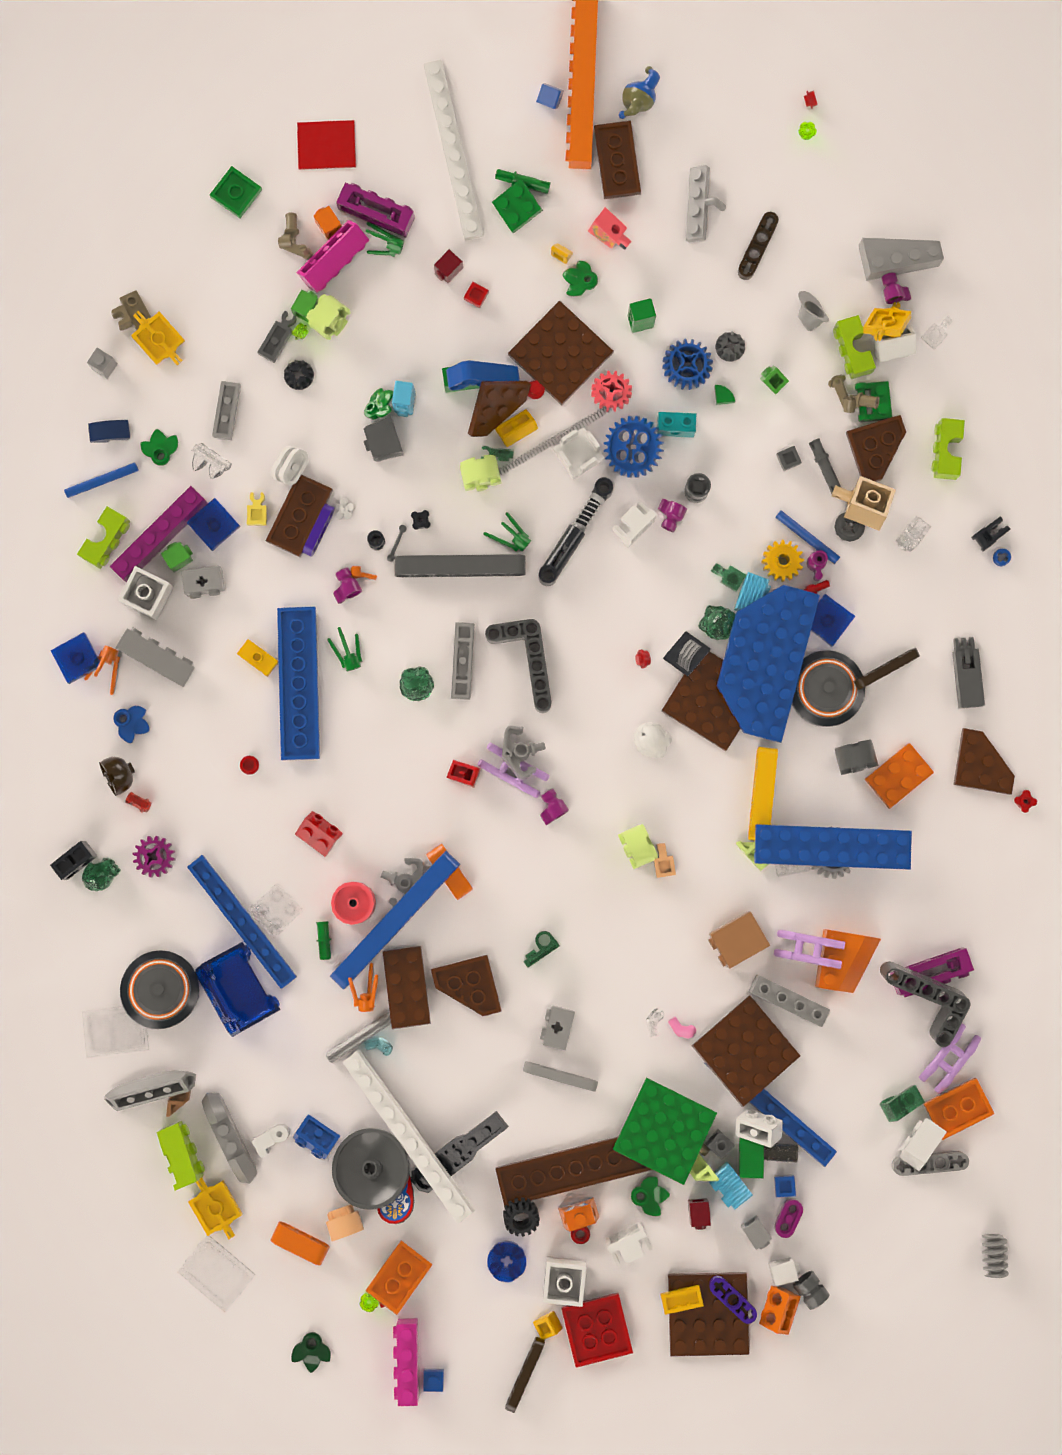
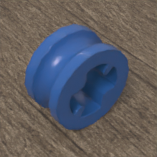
M999 549L993 555V562L997 566H1005L1011 560V553L1007 549ZM998 553L1000 555H1002L1003 553L1006 555V562L1004 560H1002L1001 562L998 560Z

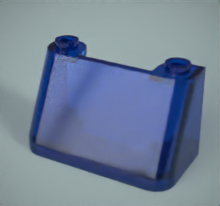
M243 942L209 959L195 969L201 986L231 1037L240 1034L281 1010L278 999L265 993L248 962L251 951Z

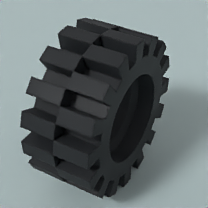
M521 1197V1201L515 1198L514 1203L509 1201V1206L506 1205L504 1207L505 1210H503L506 1230H509L510 1234L515 1233L517 1237L519 1233L524 1237L525 1233H528V1235L532 1234L531 1230L535 1232L537 1230L536 1226H539L540 1218L534 1201L531 1203V1199L528 1198L525 1201L524 1197ZM521 1213L529 1215L527 1219L522 1221L514 1219L516 1215Z

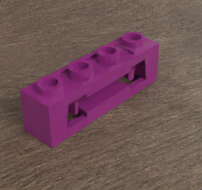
M345 182L336 201L338 210L405 238L415 219L414 211L409 206L398 205L394 200L387 197L385 199L379 197L377 193L371 190L367 192L354 183L348 184ZM360 200L364 201V204H366V205H368V206H370V207H373V208H375V209H378V210H380V211H382V212H385V213L391 215V216H390L391 220H390V219H387V218H388L387 215H384V214H382V213H379V212H377V211H375V210H372V209H370V208H368V207H365V206L361 205Z
M963 947L906 966V968L918 973L946 963L948 969L957 967V969L952 971L945 970L927 976L944 984L950 983L951 978L957 976L959 979L970 975L969 972L974 971L967 948ZM895 987L897 995H903L904 997L914 995Z

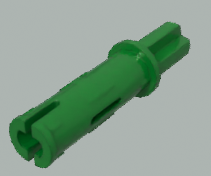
M497 169L495 179L512 183L511 186L522 179L530 190L545 194L549 192L551 182L518 174L517 171L511 173Z

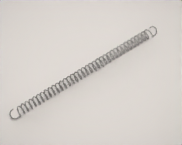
M591 414V416L588 415V418L585 417L584 421L586 424V419L590 422L589 417L593 420V414ZM551 437V439H548V441L545 440V443H544V444H545V446H546L547 448H548V446H547L546 442H547V443L550 445V447H551V444H550L549 440L553 443V445H555L554 442H553V440H552L553 437ZM533 448V450L530 449V452L527 451L526 456H527L528 458H529L528 453L532 456L531 451L533 452L535 448Z

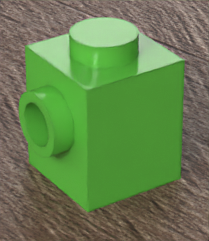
M301 289L291 307L293 315L309 323L306 317L308 312L318 304V296L312 291L308 290L306 292Z
M774 365L772 367L768 366L761 373L762 377L760 380L774 394H777L789 382Z
M181 542L171 543L167 546V550L161 553L167 565L174 573L193 561L191 557L193 552L187 544L184 546Z

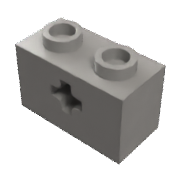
M220 566L181 571L184 594L187 597L190 596L191 599L201 598L203 594L216 596L220 595V592L225 591L223 571ZM203 579L207 581V583H204V587L200 585V583H203Z
M552 1005L551 1009H547L545 1020L548 1021L547 1027L542 1028L540 1039L543 1040V1045L566 1051L575 1011ZM556 1022H560L562 1030L558 1029L557 1032H554V1028L551 1026L556 1025Z

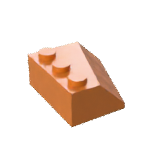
M823 929V938L844 941L845 947L843 950L822 946V958L842 961L841 969L818 965L815 987L854 993L881 939Z

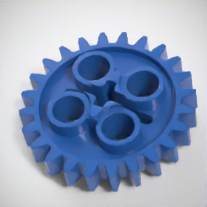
M628 416L627 420L621 418V424L614 422L616 428H609L612 434L605 435L609 441L603 442L604 445L608 446L603 452L609 453L605 460H611L609 466H615L614 472L620 471L621 476H625L627 473L628 478H632L633 474L635 478H639L640 473L642 476H646V470L653 472L651 466H658L656 459H662L658 454L659 452H664L660 448V445H663L664 442L659 441V438L663 435L656 434L659 428H652L654 422L650 421L647 423V418L643 417L640 421V416H635L634 419L632 416ZM627 431L629 439L624 441L623 434ZM643 434H646L647 441L643 444L641 442V436ZM631 445H636V449H631ZM623 450H625L627 454L624 460L620 458V454ZM640 453H643L645 458L644 461L640 463L638 460V456Z

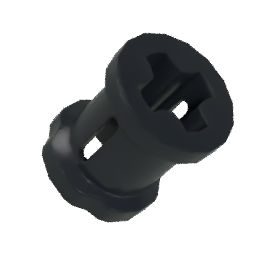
M373 530L367 536L370 548L376 551L383 549L386 542L380 531ZM374 537H378V544H375Z

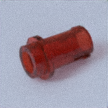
M130 792L125 800V803L140 809L141 813H147L152 805L148 798L144 799L133 792Z

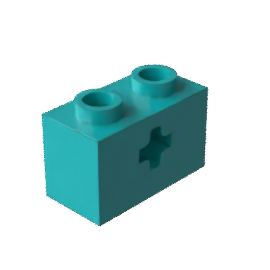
M658 412L657 427L659 429L656 434L668 437L694 438L697 413Z

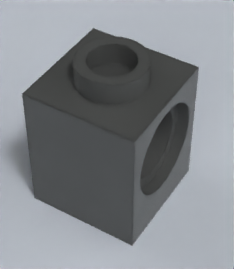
M719 1129L705 1142L707 1147L721 1160L735 1146Z

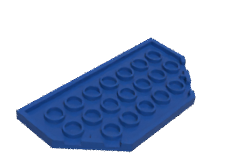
M782 585L736 612L717 688L725 698L743 733L782 743L820 597L819 594Z

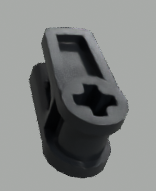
M1001 516L971 537L972 540L975 539L981 546L980 550L982 552L1011 530L1009 526H1005L999 529L995 535L991 534V530L997 528L1003 521Z

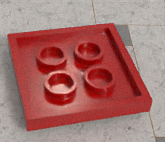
M619 1293L583 1301L582 1307L570 1305L561 1307L576 1368L633 1353Z

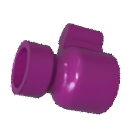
M887 273L882 276L883 285L886 286L883 290L886 304L911 300L909 288L906 286L902 287L896 283L898 281L896 273Z
M662 499L658 510L665 514L667 518L663 520L661 527L674 533L677 528V522L683 520L688 509L677 502Z
M821 550L813 552L806 562L809 570L814 572L813 579L817 582L822 579L823 574L821 570L824 569L828 560L827 554Z
M349 568L341 569L335 574L338 581H341L340 587L333 592L338 604L362 592L358 581L351 577L352 574Z
M550 789L541 795L542 800L548 804L547 808L540 814L545 825L550 824L569 811L565 802L557 798V793L554 789Z

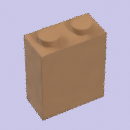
M750 911L709 934L710 939H708L713 950L717 948L720 953L718 959L722 966H727L729 969L770 946Z

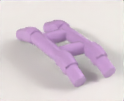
M490 742L487 749L502 758V748ZM482 759L479 760L477 766L535 798L539 797L540 791L523 783V780L517 777L514 778L506 773L509 767L504 761L498 769ZM525 761L520 762L522 771H526L528 767L532 766ZM536 768L537 770L533 775L548 781L550 775Z
M778 930V937L796 940L794 952L775 949L774 955L776 957L841 969L842 961L822 958L821 952L822 946L844 950V941ZM804 942L815 944L813 956L802 954Z
M963 1023L951 1044L947 1047H942L933 1061L930 1062L919 1076L920 1080L925 1082L937 1070L938 1066L948 1074L934 1088L938 1094H941L952 1083L970 1056L974 1054L981 1041L980 1036L974 1035L964 1051L955 1044L959 1041L966 1028ZM949 1051H952L959 1057L953 1067L943 1060Z

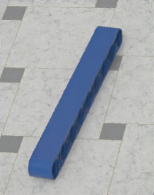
M445 851L336 968L330 977L343 990L350 985L348 978L351 977L353 981L452 875L460 866V863Z

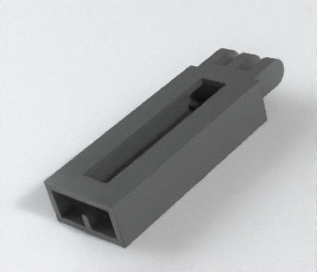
M974 637L968 638L969 645H967L966 638H961L960 646L959 639H953L954 652H952L958 709L985 706L979 649H975ZM965 656L964 663L970 664V669H963L962 657Z

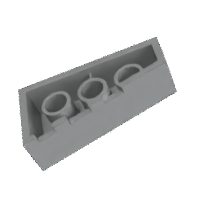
M862 238L858 245L866 281L882 278L883 275L892 272L899 275L939 267L944 260L940 241Z
M134 627L131 630L127 628L115 648L184 687L195 669L192 666L193 661L184 656L180 659L175 656L177 652L168 647L164 650L158 646L160 642L149 637L147 640L141 636V631Z

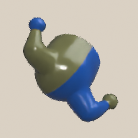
M651 66L645 68V72L649 76L644 81L631 82L624 88L622 100L627 110L619 112L620 119H624L626 116H634L639 112H646L654 105L656 100L654 89L660 80V75Z

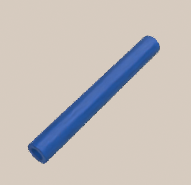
M134 462L66 488L64 492L66 497L70 498L138 472L139 469Z
M782 510L776 515V519L814 549L824 551L828 556V560L833 564L839 560L840 556Z

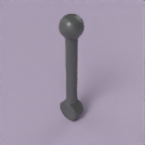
M405 525L399 526L400 532L391 554L387 556L389 562L394 561V554L402 534L407 530Z

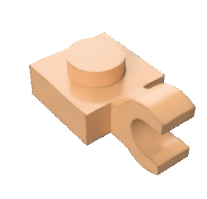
M665 843L656 844L659 858L654 860L656 878L676 875L673 856H667Z

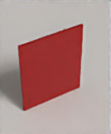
M354 120L297 122L299 170L356 167Z

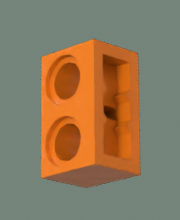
M771 1286L759 1324L777 1334L789 1335L801 1296L784 1287Z

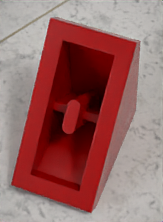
M453 760L446 778L474 788L481 769Z

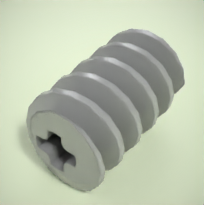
M1000 1234L982 1235V1238L987 1239V1242L982 1243V1246L988 1247V1250L982 1251V1254L988 1255V1258L982 1259V1262L988 1263V1266L983 1267V1270L988 1271L989 1274L984 1276L990 1278L1007 1277L1009 1272L1005 1269L1008 1268V1263L1004 1262L1008 1259V1256L1004 1254L1008 1251V1248L1004 1246L1007 1244V1239Z

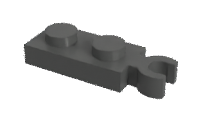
M287 311L283 312L281 323L275 321L257 352L258 355L273 363L276 362L293 333V330L289 327L293 326L297 321L296 316H293L291 320H286L288 316Z

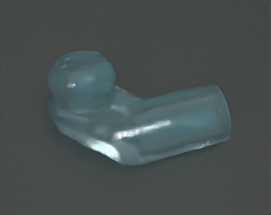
M383 1037L364 1042L366 1051L377 1048L385 1056L392 1053V1044Z

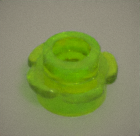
M803 122L799 126L798 133L804 140L811 139L817 133L815 124L812 122Z
M300 322L294 328L292 335L295 337V340L299 338L303 340L309 332L307 325Z
M364 1293L360 1298V1307L366 1312H373L379 1305V1301L370 1294Z

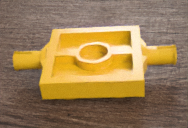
M894 302L891 308H874L863 326V333L874 336L876 341H881L884 335L892 338L901 337L911 319V311L900 310L901 305L899 302L897 304Z
M137 311L133 317L137 319L140 326L131 337L156 365L169 357L176 365H179V362L181 363L183 360L176 354V350L185 342L183 337L160 311L148 319L140 311Z
M201 1177L196 1182L201 1192L189 1200L188 1203L207 1236L215 1231L223 1230L229 1240L235 1236L230 1224L243 1214L224 1180L214 1186L207 1187L203 1177Z

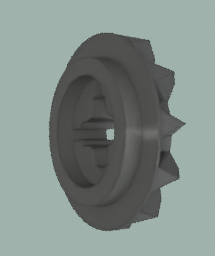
M733 331L725 332L716 341V353L725 361H736L745 352V340L742 339L740 334H736ZM728 340L731 344H736L733 348L734 351L730 348H725L728 345Z
M845 512L840 514L834 526L836 535L842 540L849 542L858 540L864 533L865 525L845 518ZM846 522H848V524L856 523L852 528L853 532H851L850 530L843 531L847 526Z

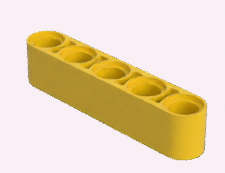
M757 748L748 840L755 841L756 824L771 825L778 749Z

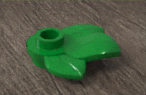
M578 261L576 268H569L562 274L565 281L570 284L566 292L569 296H581L586 290H592L598 284L596 273L591 270V266L585 261Z
M382 388L376 390L365 407L364 415L369 419L375 420L379 417H385L392 412V408L388 404L393 398L394 391H384Z
M155 429L151 435L150 442L143 441L140 443L141 451L145 456L150 457L156 465L164 466L170 461V455L176 452L178 438L176 435L167 438L163 432ZM164 454V458L159 460L158 456Z
M655 1176L645 1178L641 1185L635 1187L631 1192L632 1202L637 1206H641L644 1213L650 1216H660L661 1209L659 1204L670 1196V1193L665 1188L657 1186L658 1177ZM643 1193V1199H638L637 1194Z

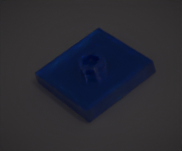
M216 498L211 500L186 522L211 551H214L241 527Z
M824 594L818 602L811 632L833 647L855 618V615L827 594Z
M85 632L50 650L68 684L93 672L100 663V659Z

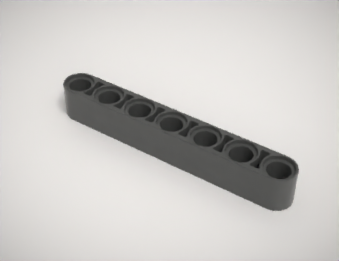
M521 554L395 556L394 570L395 577L526 575V556Z

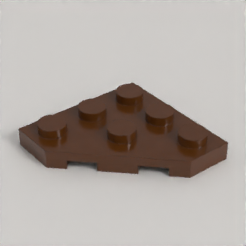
M481 381L467 434L471 437L488 436L526 402L531 384L528 381Z
M901 415L846 432L860 476L875 482L883 479L906 434Z
M962 728L953 785L1012 795L1015 775L983 731Z
M488 955L431 969L437 990L481 1016L502 1012Z

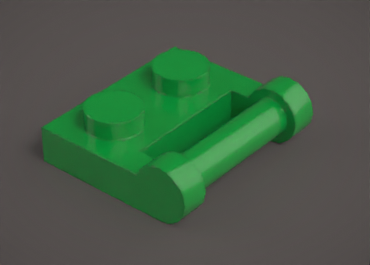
M889 381L860 382L855 384L857 394L862 392L865 395V391L869 390L870 396H877L880 399L878 408H871L872 414H867V407L861 406L859 408V422L881 421L892 417Z

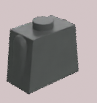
M391 416L363 428L367 439L364 440V445L367 452L371 451L374 461L380 462L389 458L404 456Z

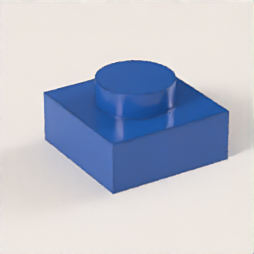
M794 1175L774 1176L776 1198L796 1196Z
M424 1369L423 1392H443L444 1369Z

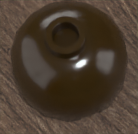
M109 757L99 762L102 774L106 777L107 784L115 796L126 792L132 786V774L135 773V770L130 762L126 763L120 757Z

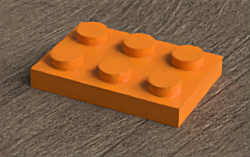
M908 743L864 780L890 809L931 776L934 771L915 748Z
M973 1078L923 1103L931 1121L946 1131L942 1140L995 1114L977 1078Z
M401 1240L365 1291L394 1314L398 1315L433 1264Z

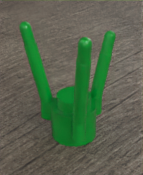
M370 222L366 223L367 226L383 235L366 229V233L387 241L386 248L389 249V251L368 250L367 254L389 255L395 257L396 254H401L404 245L403 239Z
M508 512L505 515L519 532L516 533L504 522H501V525L514 536L512 540L514 544L487 532L483 533V535L512 548L515 552L518 550L523 552L532 541L528 538L529 535L522 530Z
M338 627L339 636L346 653L344 659L332 640L328 638L327 641L341 662L342 668H346L347 672L360 668V663L363 661L360 653L359 635L355 634V656V653L350 654L342 629Z

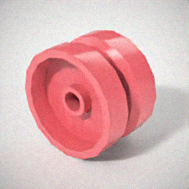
M344 883L333 893L331 900L332 911L336 918L343 923L350 925L363 923L375 911V895L371 888L364 883ZM356 900V906L352 907L350 901Z

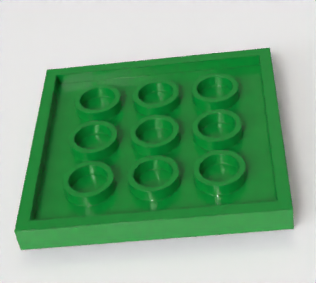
M646 1077L613 1150L684 1185L717 1112Z

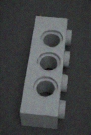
M757 974L748 991L820 1027H823L830 1012V1009Z

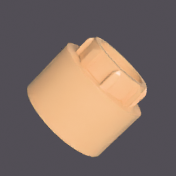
M351 1204L327 1214L329 1221L326 1222L331 1241L364 1230L358 1210L354 1211Z

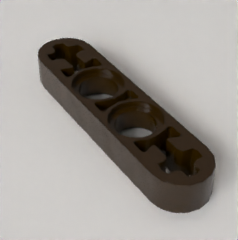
M770 211L763 215L739 265L738 276L741 279L749 280L753 277L777 227L779 218L776 213ZM769 218H772L773 223L770 224L767 230L765 228L767 220H769ZM763 233L767 236V240L760 242L757 239V235ZM751 250H757L759 252V257L752 258L750 257L749 252ZM748 262L752 263L749 268L750 272L744 274L743 272Z
M916 647L910 649L853 682L857 690L862 689L920 657V654Z
M537 1336L535 1337L508 1397L505 1410L515 1413L543 1350L545 1340Z

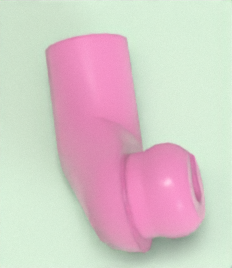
M676 1016L668 1021L675 1034L679 1037L689 1039L696 1034L695 1026H682Z

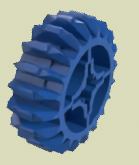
M685 338L683 344L678 340L676 341V346L671 344L670 350H666L665 355L667 357H663L662 361L665 364L662 365V369L666 370L664 376H670L668 379L669 383L673 380L675 381L674 387L681 384V389L684 390L685 385H688V389L691 390L692 385L699 388V382L705 384V378L709 379V372L713 370V367L710 366L713 364V360L709 359L711 357L710 352L705 353L707 350L706 346L700 348L701 342L695 345L694 339H691V342L688 343ZM684 352H692L693 354L686 355ZM675 356L680 364L676 371L672 363ZM699 358L703 366L701 372L697 370L698 367L695 365ZM689 362L691 363V366L686 367L684 366V363ZM689 374L692 377H683L681 375Z

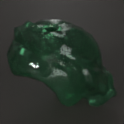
M709 605L705 609L704 617L700 620L698 627L711 639H728L735 613L729 608Z
M416 667L415 669L408 668L403 670L399 681L402 695L412 701L426 700L434 689V681L431 675H429L428 669Z
M103 858L97 864L91 862L86 866L82 874V882L91 891H103L111 885L114 877L119 875L121 869L111 858Z

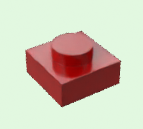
M472 281L463 298L465 301L481 308L489 294V290Z

